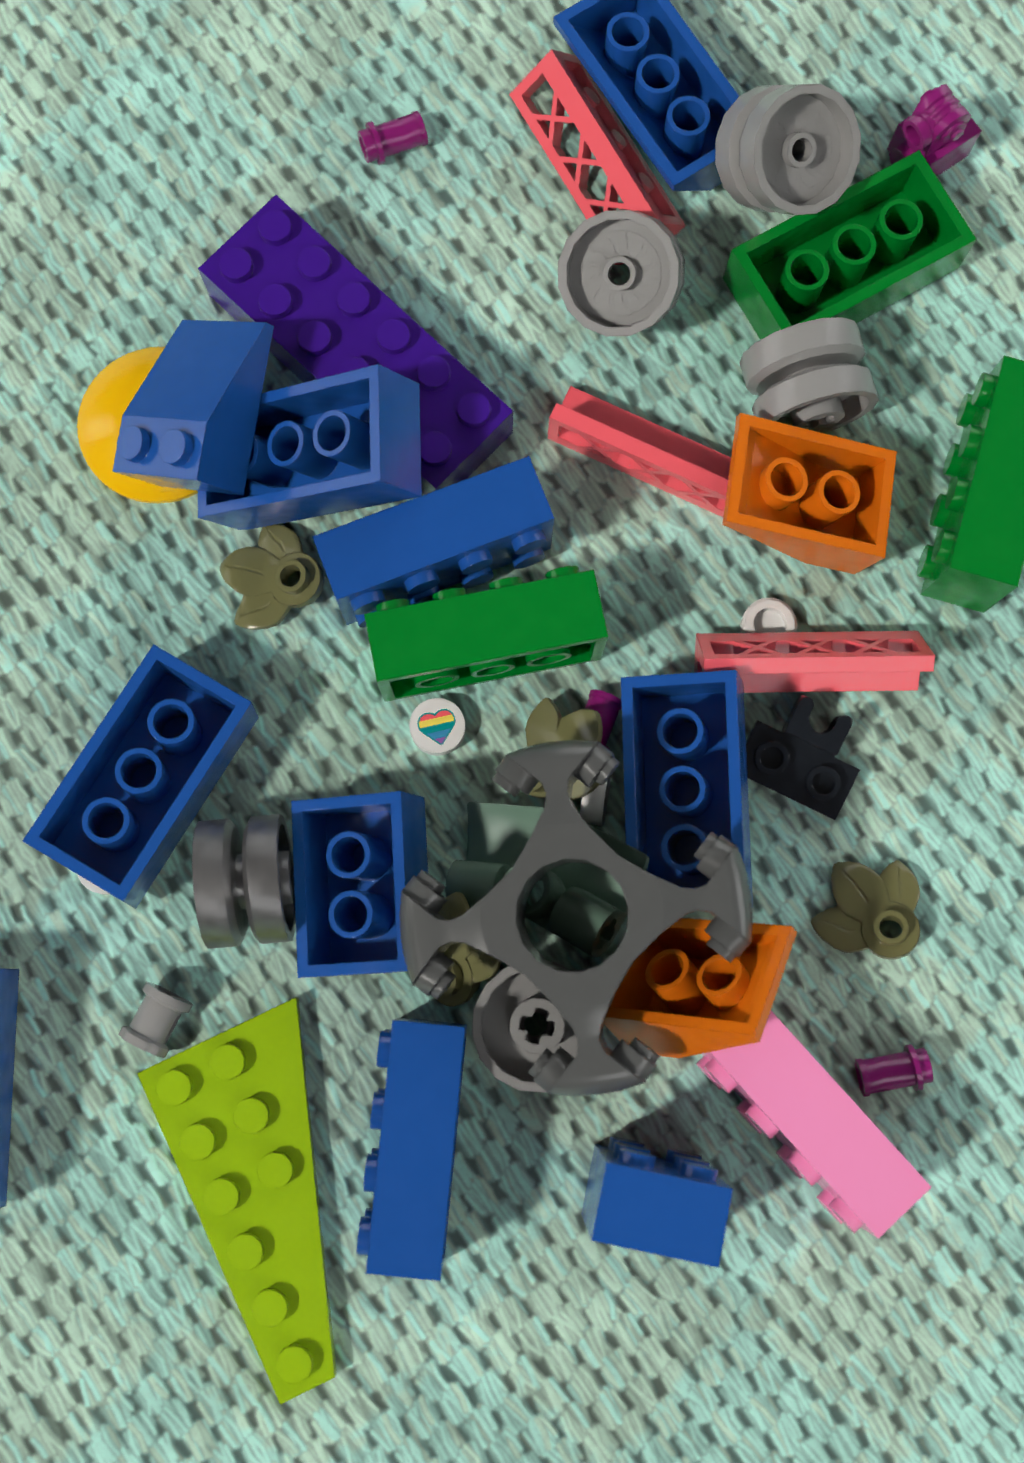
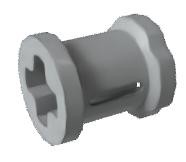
M146 982L142 989L146 995L131 1024L129 1026H122L118 1035L128 1043L146 1052L165 1058L170 1050L166 1043L182 1013H189L193 1004L159 985Z

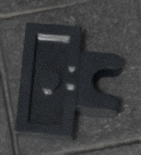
M800 695L792 707L782 732L756 720L746 740L747 778L836 820L860 769L835 758L852 726L853 719L846 715L836 716L831 721L827 730L822 733L816 732L812 729L809 722L814 702L810 697Z

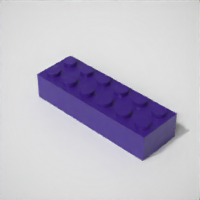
M277 195L271 198L198 268L209 296L237 322H267L274 326L270 352L303 383L377 364L419 383L421 490L424 495L467 479L513 433V410Z

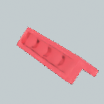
M551 49L509 95L586 219L602 213L598 206L604 207L603 212L617 210V208L633 210L659 219L674 235L678 234L686 224L602 91L576 55ZM546 80L554 91L551 115L540 114L530 98ZM565 110L570 117L564 116ZM563 123L575 124L580 132L578 158L567 157L561 148ZM591 153H593L596 160L591 159ZM572 164H577L576 170L574 169ZM590 166L601 167L607 175L605 201L594 200L587 190ZM618 195L622 199L623 203H618Z
M570 386L562 404H555L549 417L548 439L723 517L731 457Z
M919 631L696 633L694 673L737 670L744 684V693L918 691L920 672H934L935 654Z

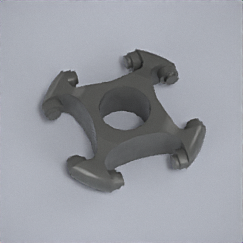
M552 741L528 746L505 755L504 759L495 769L497 773L493 776L492 780L514 797L520 791L528 796L539 782L543 785L546 792L545 806L529 841L513 868L486 896L462 916L447 920L438 913L447 902V899L441 895L446 887L424 870H421L417 876L413 875L407 885L401 890L399 912L400 938L404 961L413 986H416L428 997L432 995L438 1000L456 978V975L451 972L455 962L444 953L449 946L455 943H465L497 958L525 975L553 1003L573 1028L578 1041L575 1058L562 1047H559L555 1053L546 1048L528 1072L535 1078V1083L552 1095L591 1096L625 1090L645 1083L657 1067L655 1063L660 1056L636 1037L631 1043L621 1039L613 1051L607 1047L603 1037L604 1020L615 994L633 962L659 935L679 919L696 911L712 914L714 918L704 930L711 936L706 945L730 963H732L736 956L740 957L752 941L753 911L751 890L746 868L737 845L722 834L718 836L712 831L693 855L700 860L695 869L710 879V881L696 889L682 888L651 875L618 856L577 812L572 800L573 785L577 779L587 787H591L595 781L602 786L620 763V761L614 758V753L598 741ZM569 863L592 864L608 872L621 886L628 906L627 931L617 951L601 965L586 970L564 969L546 960L532 945L525 926L526 901L535 883L551 869Z

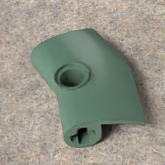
M468 802L467 859L455 860L451 864L446 878V897L455 892L463 893L471 908L486 896L515 865L529 841L544 807ZM587 823L618 856L646 871L649 863V857L646 854ZM569 863L551 869L538 880L544 883L542 897L538 902L530 906L528 901H526L525 918L594 958L601 956L614 941L628 914V906L621 886L608 872L592 864Z

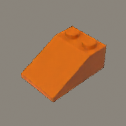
M740 413L736 416L722 525L803 563L856 574L885 558L897 451Z
M681 918L659 935L633 962L615 994L604 1020V1025L619 1041L624 1039L631 1043L636 1037L659 1056L683 1058L760 1042L797 935L796 930L793 926L753 923L751 943L740 957L736 956L732 963H730L706 945L711 936L704 930L712 920Z

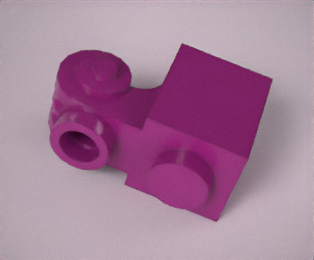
M947 84L926 91L921 96V100L913 114L898 124L887 147L891 165L920 150L935 175L939 176L969 155L982 130L971 118L968 110L960 104V100L955 98Z

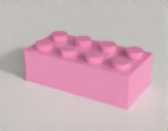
M770 1011L760 1042L703 1053V1057L696 1063L718 1089L721 1090L723 1088L728 1094L734 1090L743 1101L736 1107L738 1112L759 1134L763 1133L770 1140L775 1136L783 1144L776 1151V1154L799 1179L803 1177L811 1186L816 1182L820 1185L823 1191L816 1196L818 1201L840 1224L844 1223L853 1233L863 1228L879 1239L932 1188L772 1011Z

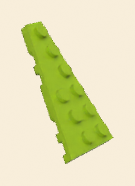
M298 997L137 1073L280 1405L335 1378L337 1373Z

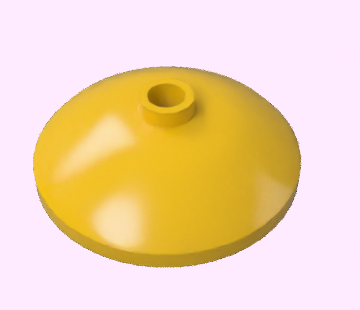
M165 347L139 349L127 353L107 365L87 388L80 404L77 420L78 440L83 457L97 478L119 495L144 503H171L189 498L198 493V490L161 487L112 472L122 415Z

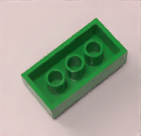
M920 150L848 187L836 203L817 214L795 215L733 248L722 279L761 340L784 328L820 318L843 317L858 323L957 270L977 239Z
M1005 355L990 374L985 372L981 374L974 393H966L960 404L956 417V425L964 427L960 444H952L943 467V475L951 477L947 494H939L930 517V525L938 527L933 546L928 544L925 546L917 567V576L925 578L920 595L982 613L986 612L1018 587L1024 564V361Z
M565 566L548 571L545 574L546 579L523 583L521 577H507L491 582L489 590L467 594L465 588H450L433 594V601L410 605L408 599H393L376 605V612L365 613L364 617L376 680L384 702L601 660L608 640V632L594 570L579 572V567Z

